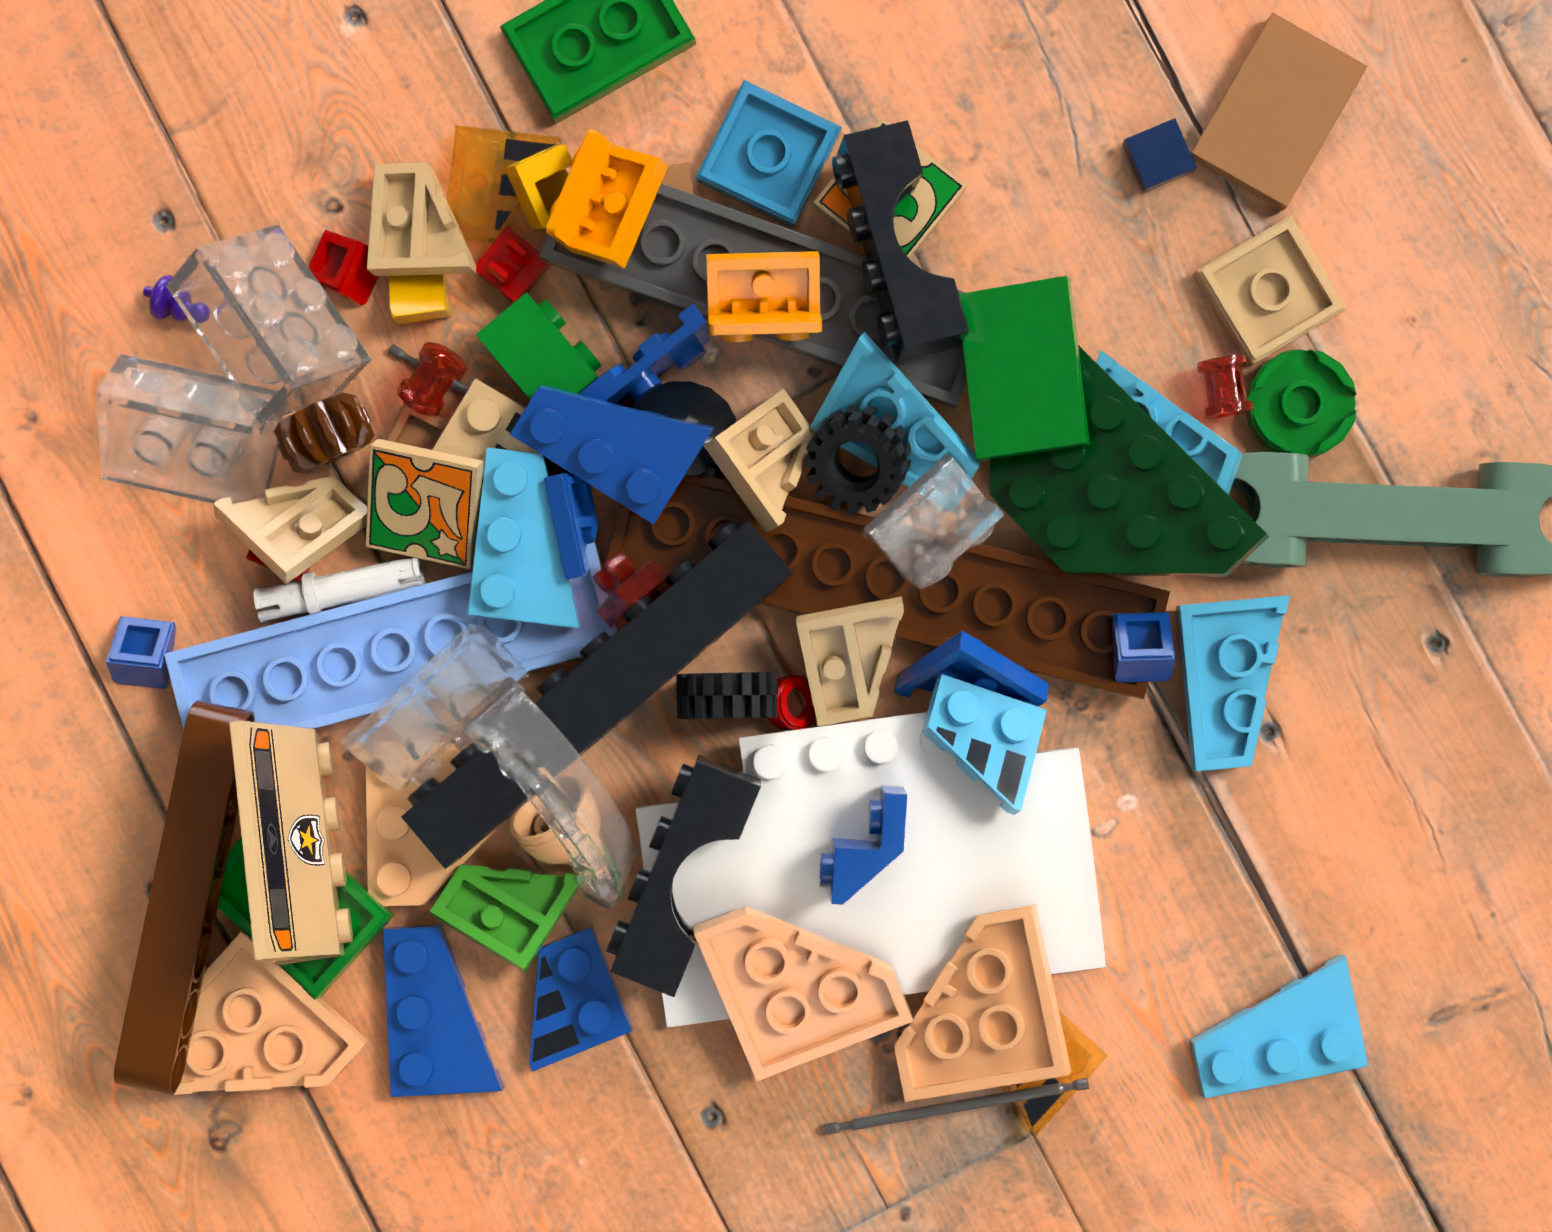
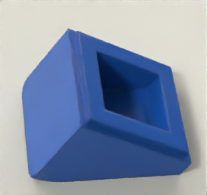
M1169 612L1113 614V663L1116 682L1169 680L1175 663Z
M120 616L106 660L112 680L118 684L166 689L170 676L164 654L173 652L176 632L175 622Z

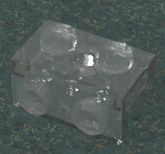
M945 454L863 529L898 572L918 588L923 589L928 584H933L943 579L952 569L953 562L969 547L976 546L985 541L993 532L994 524L1004 516V513L998 505L984 497L953 457Z

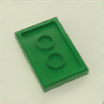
M544 0L500 25L504 37L555 124L696 45L695 37L673 0Z
M1066 275L959 294L970 331L963 341L976 459L984 461L1090 445L1071 279Z
M241 837L229 851L218 908L252 939ZM347 870L346 886L337 887L339 909L349 908L352 923L353 942L343 943L344 956L279 965L314 1000L322 998L395 916L369 894L368 890Z

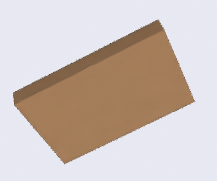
M1272 12L1191 152L1193 160L1284 211L1368 66Z

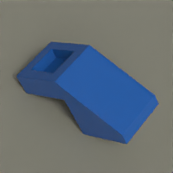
M881 785L880 800H870L868 834H878L877 841L833 838L832 854L821 853L819 886L829 888L831 904L843 905L904 852L907 793L904 787Z

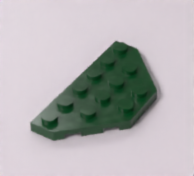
M1078 345L1090 445L991 459L989 494L1067 575H1203L1227 577L1269 538L1268 534Z

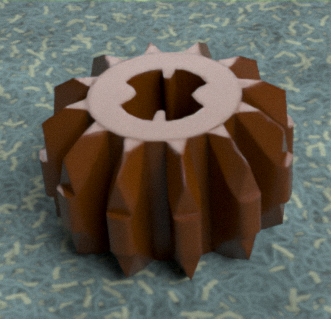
M340 393L333 397L329 396L322 401L296 411L293 415L279 422L274 430L279 442L277 446L283 459L288 461L293 472L309 473L352 455V453L370 444L375 436L370 425L371 419L365 407L361 406L356 395Z

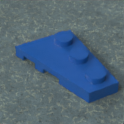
M691 304L678 315L684 323L681 328L672 335L668 332L652 335L638 346L639 350L632 356L635 362L634 365L627 370L623 364L609 369L579 394L605 400L616 405H620L630 397L636 402L661 386L662 383L658 377L676 365L682 371L693 365L707 353L703 347L710 342L707 321L695 304Z
M541 385L537 388L510 435L654 525L715 427L698 423L693 424L665 417L662 414L632 409L608 403L605 400Z
M442 924L387 927L383 929L391 1097L502 1091L505 1088L503 1081L491 1059L485 1043L487 1041L480 1022L476 1020L465 991L466 985Z

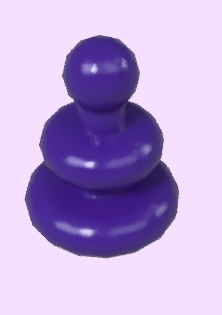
M172 275L161 277L154 287L145 286L143 290V296L150 298L149 309L155 319L162 320L171 314L176 321H184L192 314L199 321L207 322L215 314V310L209 302L195 301V293L191 288L182 287L179 289L178 281Z

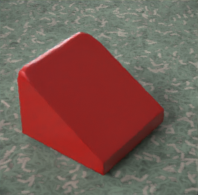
M325 230L303 279L354 303L365 305L379 276H374L367 270L368 246L366 244Z

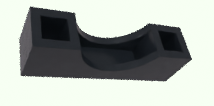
M908 120L845 134L837 156L832 158L833 173L838 188L840 190L847 189L852 206V208L847 210L848 226L854 242L862 241L867 261L862 262L863 278L868 293L870 295L877 293L882 314L877 315V325L884 347L892 346L896 362L960 347L970 331L955 279L929 273L914 264L901 249L894 230L895 208L902 200L915 191L923 174Z
M698 754L693 767L682 764L670 793L671 796L680 799L672 819L661 815L649 844V848L658 851L651 871L639 869L627 900L637 903L629 924L618 920L606 952L616 955L610 972L675 997L696 946L694 930L686 923L677 909L673 895L674 876L681 863L697 848L714 841L740 839L761 788V779Z

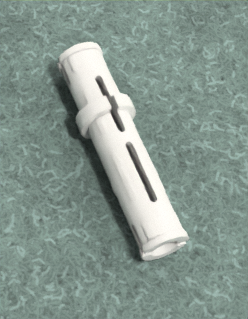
M410 557L322 576H316L315 572L302 574V580L264 588H254L253 597L255 608L261 609L257 614L261 623H265L268 620L307 612L311 615L322 612L326 608L360 602L425 584L423 568H419L421 560Z

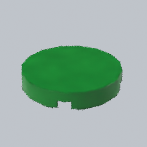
M1301 349L1281 352L1259 367L1248 384L1244 407L1249 428L1263 446L1272 452L1305 454L1310 458L1326 453L1345 439L1355 423L1357 409L1355 410V396L1357 394L1354 381L1340 362L1321 351L1310 349L1308 351Z

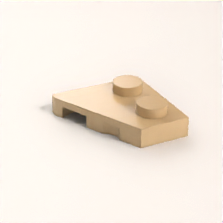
M335 476L310 480L298 487L285 485L264 490L265 497L232 504L231 497H226L213 503L214 516L285 584L367 526V506Z
M902 596L796 616V625L818 727L873 716L880 693L879 687L882 677L886 673L892 653L891 647L899 620L902 619L904 613Z

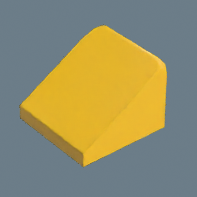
M445 274L389 276L391 319L397 325L451 317Z

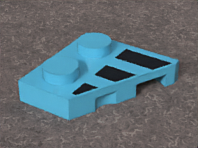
M942 674L936 679L922 732L941 750L951 753L956 759L957 765L973 781L978 778L1002 801L999 806L1005 812L1016 815L1022 810L1047 710Z

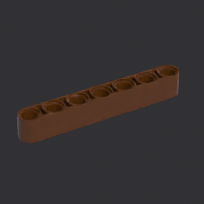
M198 700L193 703L189 710L115 1062V1084L174 1095L182 1080L238 811L229 722L241 720L255 722L253 711Z

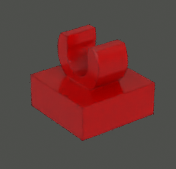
M507 226L476 263V274L514 303L526 292L529 293L551 264L541 261L539 257L540 252Z

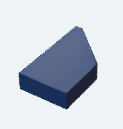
M572 473L545 477L544 482L565 580L586 576L589 569L585 553L586 544L594 543L598 529V520L590 484Z

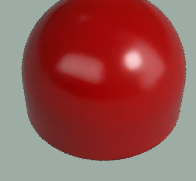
M791 675L777 679V717L767 718L772 725L782 730L791 731L808 728L814 723L816 715L808 678L801 675ZM793 688L801 692L806 701L803 712L797 717L791 715L787 706V697Z

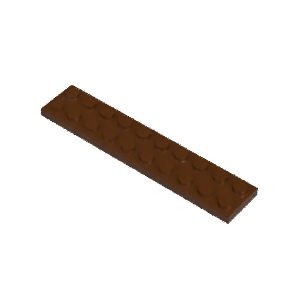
M684 477L654 525L620 504L605 563L608 566L665 580L669 574L689 558L697 565L713 551L708 542L728 524L734 522L740 528L749 521L793 572L792 577L760 604L806 615L902 596L904 613L902 619L899 620L895 638L937 648L961 631H964L1009 660L1024 667L1027 671L1138 699H1144L1148 682H1116L1112 615L1165 612L1170 591L1103 574L1067 575L1051 561L860 513H848V510L844 509L836 510L828 505L788 495L782 509L786 513L784 522L766 534L730 482L716 477L708 479Z

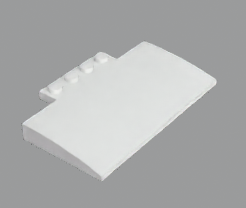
M927 712L740 737L739 743L743 772L761 779V788L739 840L710 842L694 850L681 863L673 879V895L677 909L686 923L694 930L695 925L748 906L890 963L904 995L929 992L945 965L951 961L965 939V934L976 916L1036 904L1051 975L1106 967L1095 864L1079 748L1068 747L1036 752L1022 810L1016 815L1005 812L999 806L1002 801L978 778L973 781L957 765V761L951 753L941 750L922 732ZM881 785L904 787L907 793L904 852L843 905L831 904L829 888L819 886L821 853L832 854L833 838L877 841L878 834H868L870 800H880ZM679 801L636 808L643 868L647 871H651L658 853L657 850L649 848V844L662 815L672 819ZM696 941V946L675 997L662 993L667 1028L730 1019Z

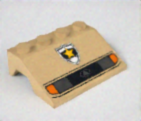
M242 720L229 722L255 961L263 963L275 961V965L278 966L344 956L343 943L353 942L349 908L339 909L337 887L346 886V870L343 853H333L331 831L340 830V818L336 797L327 798L324 776L334 775L330 742L321 743L319 734L312 728Z

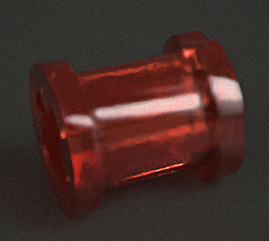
M428 342L423 345L418 353L421 361L411 377L401 381L397 388V394L415 412L425 416H438L445 406L444 395L453 381L462 379L467 368L463 359L453 350L439 343Z
M1246 355L1222 356L1196 364L1198 373L1204 374L1208 407L1204 410L1206 419L1236 416L1254 410L1252 401L1247 400L1242 367L1248 364Z

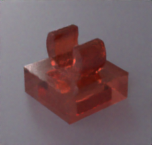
M618 552L602 565L603 569L593 576L599 588L609 595L596 611L611 628L623 618L622 615L637 601L647 594L650 597L663 583L667 575L654 560L636 573L628 557L622 552Z

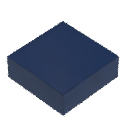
M1175 118L1128 137L1122 143L1143 193L1191 174L1197 168Z

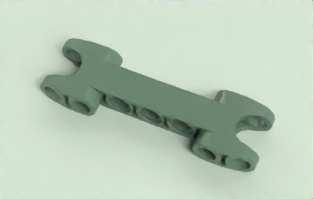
M1255 452L1243 454L1232 486L1243 492L1250 510L1249 516L1269 536L1265 542L1240 564L1243 566L1306 567V543L1329 542L1475 548L1476 575L1517 578L1552 575V543L1544 536L1539 522L1541 508L1552 497V465L1521 462L1479 464L1478 489L1308 482V455Z

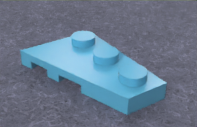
M863 332L809 428L816 432L825 419L828 420L833 412L841 408L844 413L849 405L859 404V412L862 413L868 405L877 407L875 417L882 419L887 412L894 417L889 426L894 430L901 425L906 432L901 441L902 443L910 442L912 451L907 458L911 460V465L902 483L952 512L982 461L976 459V455L872 339ZM850 441L840 446L872 466L878 467L875 453L865 444Z
M1100 350L1096 363L1229 495L1243 454Z
M487 447L468 615L580 628L581 623L578 609L575 606L570 579L565 580L544 482V478L550 475L546 457L542 454Z
M1290 595L1176 606L1192 771L1252 766L1266 705L1264 698L1271 667L1276 661L1279 644H1277L1283 615H1286Z
M1342 954L1335 956L1323 963V967L1300 980L1295 979L1279 988V992L1251 1008H1244L1190 1039L1200 1095L1204 1098H1210L1367 1067L1368 1061L1346 956Z

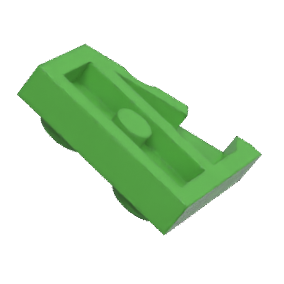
M460 864L431 908L430 914L526 973L582 885L583 879L576 874L570 873L560 876L531 873V870L509 868L501 871L491 870L487 866Z

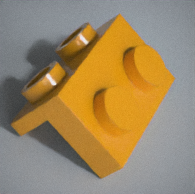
M588 130L581 147L577 149L573 156L571 170L560 196L551 207L546 233L573 253L625 269L668 166L659 157L614 145L600 132Z
M818 251L706 254L709 335H720V339L726 342L750 341L754 338V334H776V337L781 340L799 341L807 339L809 333L822 332V318L820 314V256Z

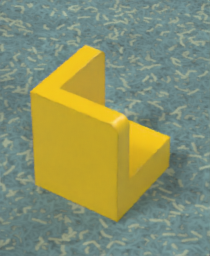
M565 144L549 147L504 168L531 229H543L547 226L551 207L559 198L568 177L566 168L571 166L572 158Z

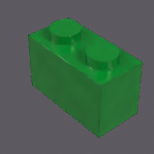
M526 292L476 334L482 344L530 400L541 385L579 394L599 378L595 371L602 366L601 363L581 340L574 346L569 343L559 331L566 325V322L546 298L537 305Z

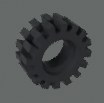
M859 404L849 405L844 413L841 408L836 410L828 420L825 419L807 445L806 450H809L804 458V467H812L806 476L809 485L819 482L821 486L815 494L821 500L828 493L835 497L830 507L839 510L845 502L849 504L848 513L858 514L862 506H865L867 513L876 511L880 503L884 506L892 499L910 469L911 460L907 458L912 451L910 442L902 443L901 441L906 434L905 430L901 425L893 430L889 425L894 417L887 412L882 419L875 417L877 407L868 405L863 413L859 412ZM850 441H857L868 446L877 457V471L866 477L856 476L847 471L839 461L840 446Z
M777 672L676 674L677 719L777 717Z

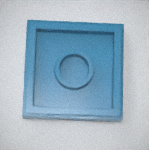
M743 80L696 175V181L794 228L841 134L842 127Z

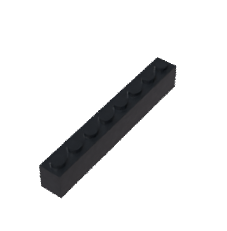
M749 521L740 528L734 522L724 527L708 542L713 551L696 565L689 558L666 577L665 581L669 584L670 588L653 601L647 594L637 601L622 615L628 623L611 638L605 631L596 636L579 652L585 659L569 674L563 668H560L536 688L542 696L526 711L519 704L513 707L493 725L499 734L483 747L477 741L471 743L450 761L456 769L440 784L432 777L407 798L413 807L403 814L401 818L445 869L460 860L793 576V572Z

